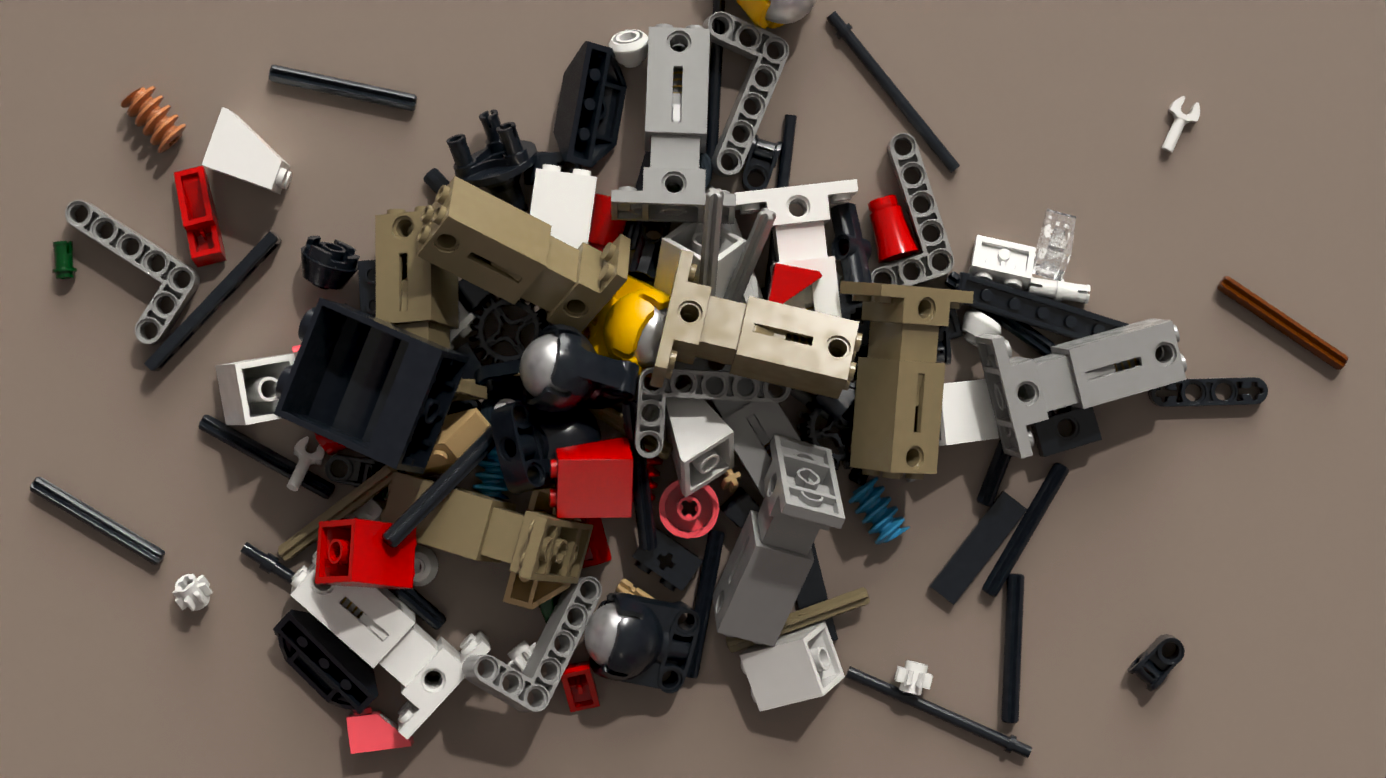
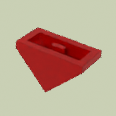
M775 263L768 300L783 304L821 278L822 274L816 270Z
M590 660L567 665L561 680L570 712L599 707L600 702Z

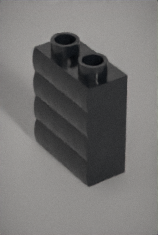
M319 298L316 307L308 310L300 322L298 336L302 343L294 364L286 367L278 378L276 396L279 402L274 414L396 470L424 474L469 357L348 305Z

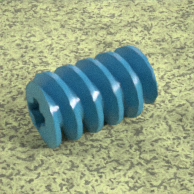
M495 446L486 455L488 457L487 460H482L478 464L485 469L484 472L475 473V476L482 480V483L474 484L472 488L485 495L509 499L502 494L503 491H509L504 482Z
M878 477L871 479L854 490L852 497L848 501L849 504L859 502L860 505L855 510L856 514H867L861 522L862 524H873L868 531L869 535L874 533L880 534L875 541L876 545L887 543L910 528V526L900 528L905 521L903 516L893 517L898 511L897 506L887 508L892 498L890 496L880 497L885 487H874Z

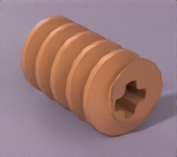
M155 86L146 89L142 87L129 94L121 102V107H129L127 114L130 117L137 116L135 124L138 127L144 126L142 133L145 136L152 135L150 139L151 144L154 146L160 144L158 152L162 153L172 147L182 137V132L186 125H174L179 116L177 114L170 117L166 115L171 106H159L164 98L162 95L152 98L151 95L156 89Z

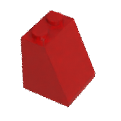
M627 437L556 449V459H550V478H555V489L549 490L550 507H555L557 518H631L633 456Z
M357 518L320 521L315 584L381 589L413 588L415 548L417 545L416 527L397 547L392 548L384 542L382 535L393 523Z

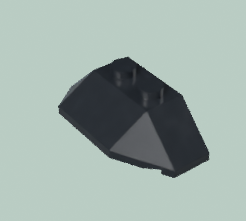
M585 41L564 72L553 131L563 161L591 168L617 145L627 85L621 68L615 59L616 56L613 48Z
M291 609L273 628L275 635L278 636L279 646L285 661L329 704L361 714L379 695L374 669L311 613Z

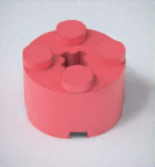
M677 479L664 489L659 500V515L664 527L673 535L681 538L693 539L707 534L714 527L719 516V500L709 484L685 497L681 492L679 480ZM686 500L690 503L694 500L697 503L694 507L696 511L694 515H691L689 512L684 515L681 512L684 508L682 505L683 501Z

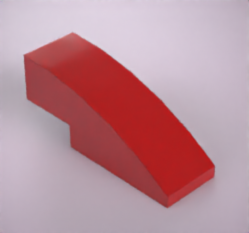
M204 166L174 172L182 222L187 232L191 259L197 268L227 261L217 213Z

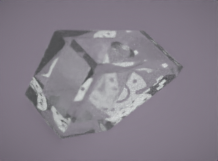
M1051 209L1046 210L1036 246L1032 274L1058 281L1062 280L1072 255L1076 216Z

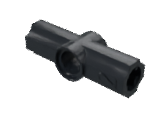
M643 222L628 272L629 275L644 282H654L662 238L668 235L671 222ZM657 231L661 234V237L653 240L648 238L646 233Z
M849 202L837 204L831 208L830 213L835 233L831 253L835 256V259L841 262L844 281L872 283L868 266L872 247L870 242L862 237L856 204Z

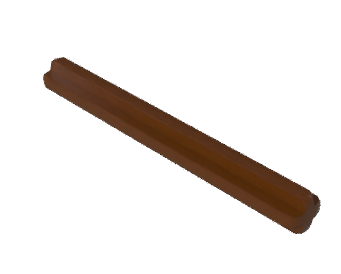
M1224 276L1217 287L1219 291L1336 370H1341L1347 363L1348 356L1231 277Z

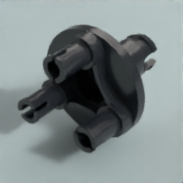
M492 109L490 111L492 115H489V111H485L479 115L487 136L484 149L471 155L464 134L454 135L446 141L455 162L453 166L455 176L476 187H485L491 191L493 196L526 212L528 207L525 203V197L519 180L522 172L536 162L538 158L537 148L530 141L520 140L514 122L501 124L497 110Z

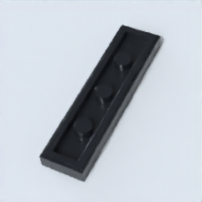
M1002 491L929 586L954 605L1024 515L1027 508L1005 491Z

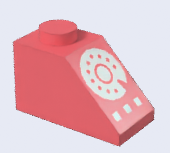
M367 707L361 714L354 713L346 717L350 754L411 747L414 743L412 735L407 740L398 732V724L381 711H372L371 707Z

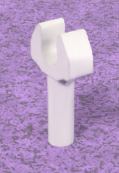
M1181 96L1172 102L1168 109L1173 115L1174 121L1161 148L1170 153L1173 152L1185 124L1197 122L1200 116L1198 102L1193 104L1189 114L1182 113L1181 106L1184 103L1185 96Z
M308 436L299 440L294 447V455L298 457L299 461L287 484V488L292 491H298L310 465H321L324 460L325 450L320 444L316 452H306L309 441Z

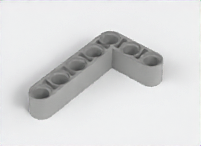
M720 11L706 18L702 24L704 29H710V41L752 60L711 159L713 172L720 177H728L738 173L743 167L788 58L789 45L786 40L727 12ZM714 19L720 20L725 28L723 34L720 35L713 31L712 21ZM741 32H746L750 35L752 40L750 47L741 44L739 40ZM769 44L777 47L779 51L777 59H772L768 56L767 46ZM757 72H762L766 75L767 85L765 87H761L756 83L755 75ZM746 99L752 100L755 103L756 111L754 115H750L744 110ZM734 127H739L743 130L745 137L742 143L734 140L732 136ZM724 154L730 156L733 160V167L730 171L725 170L721 166L720 161Z
M898 133L888 143L887 151L920 254L879 267L872 271L870 275L872 283H874L876 274L885 273L890 279V284L913 286L949 273L953 269L955 262L917 143L910 134ZM904 140L909 144L910 151L907 155L902 156L896 153L894 149L896 141ZM911 168L918 172L919 181L916 184H909L905 181L903 174L906 169ZM916 197H922L927 200L928 210L925 213H919L913 208V201ZM925 226H933L937 230L938 236L934 242L924 239L922 231ZM936 254L943 255L947 260V266L943 271L936 270L932 266V258ZM911 263L918 268V277L915 280H908L903 275V268L906 264Z
M83 200L70 202L65 209V217L68 223L162 283L135 326V335L140 342L150 345L162 343L200 284L198 273L95 205ZM85 206L88 210V217L85 221L79 223L75 217L76 211L80 207ZM111 223L114 228L113 235L108 239H104L101 235V228L104 224ZM132 239H136L139 243V250L136 254L129 255L126 250L127 243ZM161 255L165 260V266L161 271L155 272L152 268V261L156 256ZM182 272H188L191 277L190 284L185 288H181L177 283V278ZM170 297L174 302V308L170 313L165 314L161 309V302L164 298ZM153 322L158 328V333L153 339H148L144 329L149 323Z
M654 367L646 368L639 374L637 382L635 448L641 456L646 458H654L662 451L666 397L779 403L788 398L791 388L783 386L781 395L772 397L767 389L769 383L750 379L753 384L752 391L747 395H740L736 386L739 380L746 377L729 374L730 371L674 368L671 379L665 378L662 388L658 387L655 390H648L645 388L643 381L647 374L653 373ZM683 374L688 375L691 379V387L685 392L678 391L675 388V379ZM717 376L722 381V388L717 393H709L706 389V381L710 377ZM647 404H655L659 409L658 417L653 421H647L642 417V409ZM646 435H653L657 439L656 448L649 452L642 450L640 447L641 439Z
M592 576L579 577L578 584L571 583L570 587L561 593L523 673L494 656L472 655L466 658L462 665V673L465 679L518 711L541 712L548 706L585 630L586 624L601 597L602 586L600 582ZM582 584L586 588V594L584 597L580 592ZM569 610L573 614V621L571 624L567 619ZM556 637L560 641V648L558 651L554 647V641ZM480 661L484 665V673L482 676H480L477 671V667ZM543 664L547 668V674L545 678H543L541 675V667ZM505 676L509 680V687L506 691L502 684ZM530 691L533 693L534 700L531 705L528 703L527 696Z

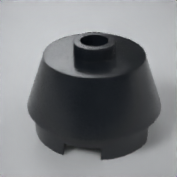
M320 236L308 237L306 245L301 248L302 276L321 289H343L358 271L360 256L354 255L356 249L336 239L334 243L320 242Z

